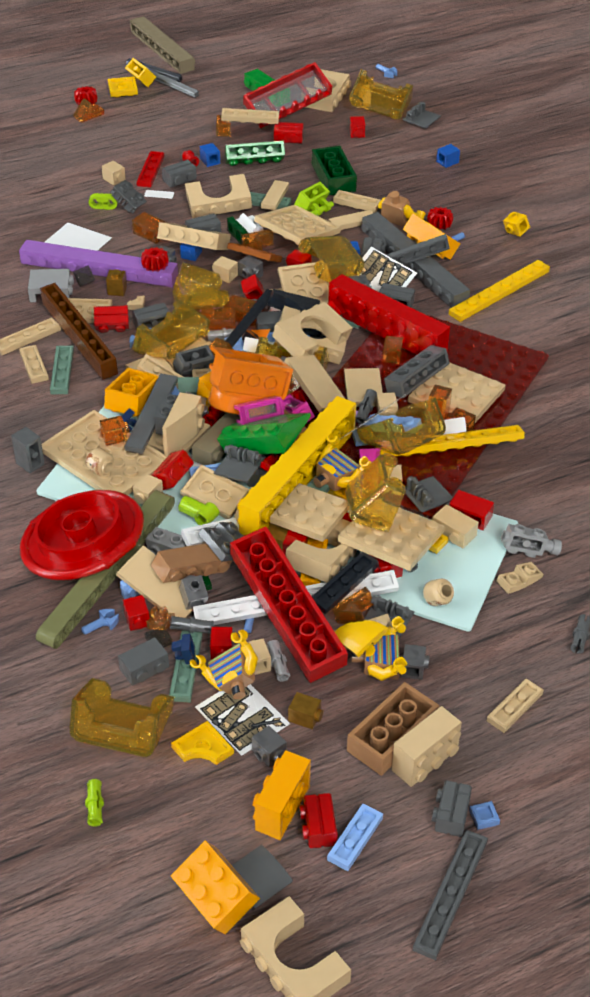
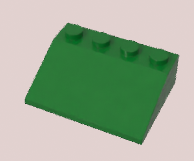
M284 414L249 422L244 425L236 422L226 426L217 440L223 450L226 445L229 446L231 444L238 447V449L243 447L244 449L258 451L259 454L285 453L292 446L311 417V414Z

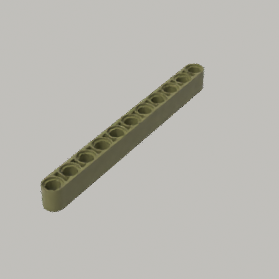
M155 490L141 506L144 515V527L136 546L108 570L81 578L39 627L36 633V640L54 649L60 647L115 580L117 572L142 547L147 535L155 527H158L170 513L175 503L173 496Z

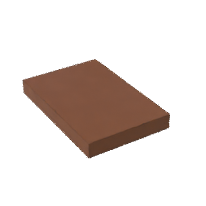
M229 242L227 245V249L269 261L282 262L283 257L242 244Z

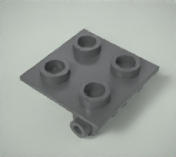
M419 102L411 110L407 111L406 116L402 120L418 125L421 128H427L441 116L426 111L425 102Z
M126 180L115 185L110 192L111 196L119 203L125 199L122 206L132 214L137 210L136 208L147 202L144 196L137 192L133 185Z
M231 444L229 446L226 445L224 452L227 453V456L215 470L214 474L248 483L265 457H262L258 451L244 449L243 447L238 449V447Z
M410 476L407 478V486L401 489L422 513L449 503L453 499L451 494L434 476L419 482L416 477Z
M378 595L372 597L371 603L373 605L364 620L388 614L391 622L395 617L400 616L404 620L403 624L407 626L415 611L410 610L408 606H401L397 602L392 603L390 599L387 601ZM396 632V635H398V640L401 637L402 633Z

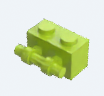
M318 182L301 191L294 205L320 216L322 212L331 210L334 203L326 200L330 191L321 182Z

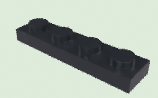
M361 552L312 596L321 612L326 615L378 567L379 561L364 552Z

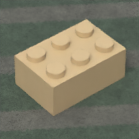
M444 707L438 708L394 743L392 771L410 787L417 782H422L429 772L433 769H438L445 759L457 753L462 722Z

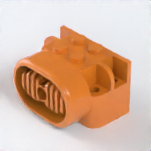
M211 346L210 350L215 353L214 363L209 365V368L212 370L210 375L212 387L208 402L212 407L223 412L240 415L239 410L234 409V405L273 396L281 397L283 400L286 398L293 369L280 358ZM273 404L248 409L249 416L272 412Z

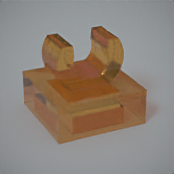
M154 606L150 609L152 617L146 621L148 629L166 630L170 626V621H172L171 616H175V614L168 613L166 606H163L159 613L157 606Z

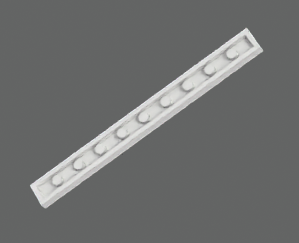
M394 570L370 574L340 602L397 592L399 586ZM324 582L305 587L310 595L313 596L327 583ZM255 595L193 606L195 619L212 620L214 625L267 616Z

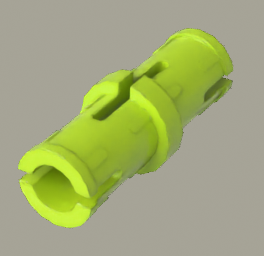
M91 779L87 782V798L85 800V806L88 808L87 823L93 827L100 826L103 823L102 807L104 806V799L101 795L102 782L98 779Z

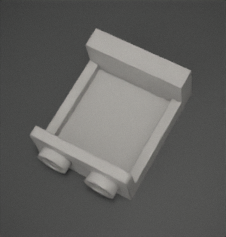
M70 269L30 270L28 284L30 302L37 301V294H41V287L56 283L66 297L70 298V295H73L72 285H74L73 275H70Z

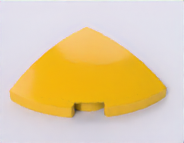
M364 620L347 623L334 632L345 649L347 648L359 658L372 643L376 645L389 629L381 623Z

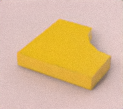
M208 721L171 742L172 749L184 762L190 759L202 758L217 765L234 754V749Z

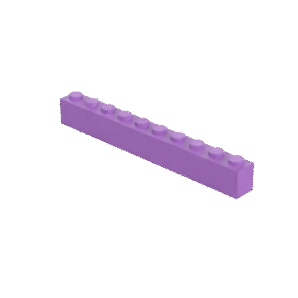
M26 240L19 250L22 264L53 269H70L72 272L107 277L109 270L118 269L126 271V280L166 287H173L178 278V264L169 262L165 270L152 272V270L147 271L146 268H143L141 257Z

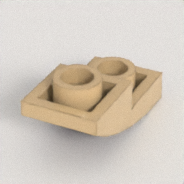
M532 562L516 565L513 572L498 575L496 581L509 594L538 581L543 577V573Z

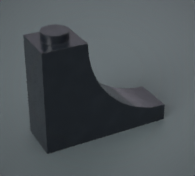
M273 289L267 303L268 306L283 311L284 306L300 310L301 313L303 310H308L316 304L319 305L320 300ZM312 328L302 329L306 335L318 338L322 333Z

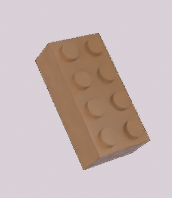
M404 682L348 734L347 752L382 776L392 766L394 743L436 711L439 705Z

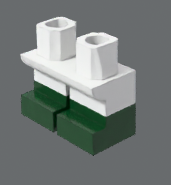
M243 213L238 219H235L233 216L227 218V231L242 245L257 240V235L263 233V227L254 222L255 217L253 215L247 217Z

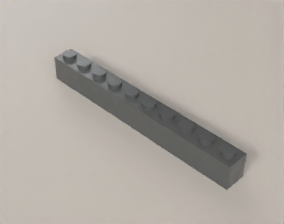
M379 212L362 217V231L370 238H381L383 245H386V252L392 253L415 245L411 239ZM431 256L404 265L417 272L415 277L451 308L470 297V289Z

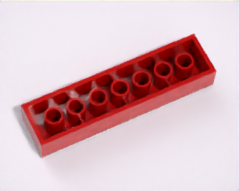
M343 274L329 282L328 302L334 299L339 301L346 311L341 317L416 355L430 345L446 348L448 352L450 326Z
M265 526L230 542L232 559L309 683L346 666L348 652L268 528Z

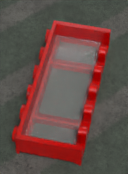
M316 62L299 70H295L293 73L284 75L278 80L271 81L269 84L261 86L252 92L243 95V105L248 110L279 111V119L332 95V85ZM259 123L258 125H259V128H262V127H265V126H267V125H269V124H268V123Z

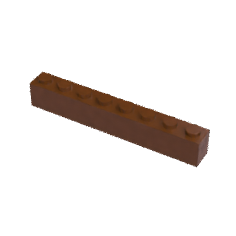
M52 283L41 287L43 305L101 379L104 380L117 375L116 357L58 285Z

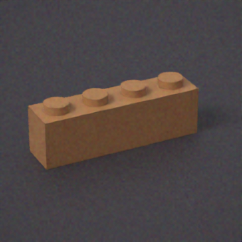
M207 543L158 551L151 566L163 583L182 580L189 575L208 576L210 574L224 573L230 568L233 560L221 562Z

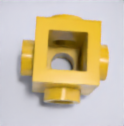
M512 212L503 220L505 230L509 234L522 236L530 228L527 216L521 213Z

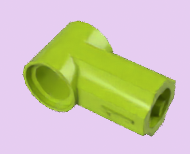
M184 496L178 506L179 511L193 517L198 525L211 523L220 514L215 504L211 502L203 504L189 496Z

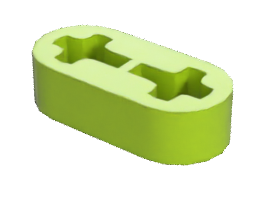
M94 193L89 198V206L93 209L112 210L117 207L118 201L111 196L112 194Z

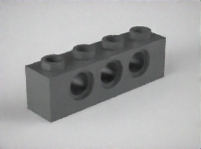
M430 345L384 378L387 393L395 392V396L404 398L448 366L450 363L446 348Z

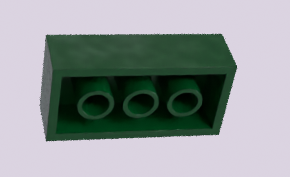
M341 146L312 149V166L320 182L330 191L329 195H336L339 190L350 193L356 192L357 175Z

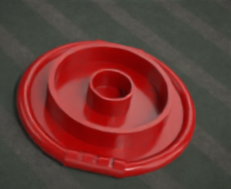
M91 490L67 496L54 502L29 522L30 524L21 538L20 557L29 571L51 580H74L108 570L136 546L144 527L143 511L132 497L113 490Z

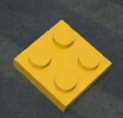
M134 76L108 79L111 97L138 95Z

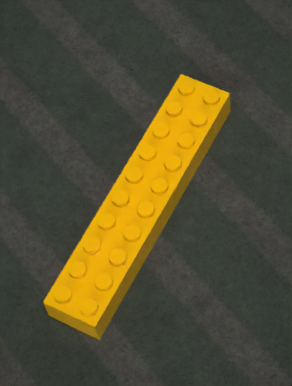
M336 396L332 402L328 403L324 411L319 413L314 422H311L308 428L299 435V438L280 456L279 460L271 465L269 471L264 476H261L259 482L250 488L248 494L240 499L237 509L239 510L238 524L241 534L248 535L265 526L269 528L270 516L299 483L306 486L316 475V463L324 446H327L329 443L326 439L328 433H333L331 440H334L337 435L340 439L339 444L333 446L332 449L337 448L339 450L352 435V432H349L355 428V402Z

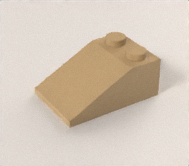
M179 393L162 428L164 456L168 457L170 453L177 451L195 438L200 429H203L205 419L202 418L204 404H202L201 396Z

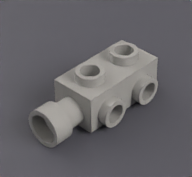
M508 524L506 531L504 530L501 535L504 547L512 554H517L520 551L524 552L528 557L535 558L536 555L542 556L543 552L547 551L549 554L558 556L562 549L561 540H549L546 532L539 528L531 529L521 524Z
M155 527L145 540L147 549L155 555L158 551L186 547L181 535Z

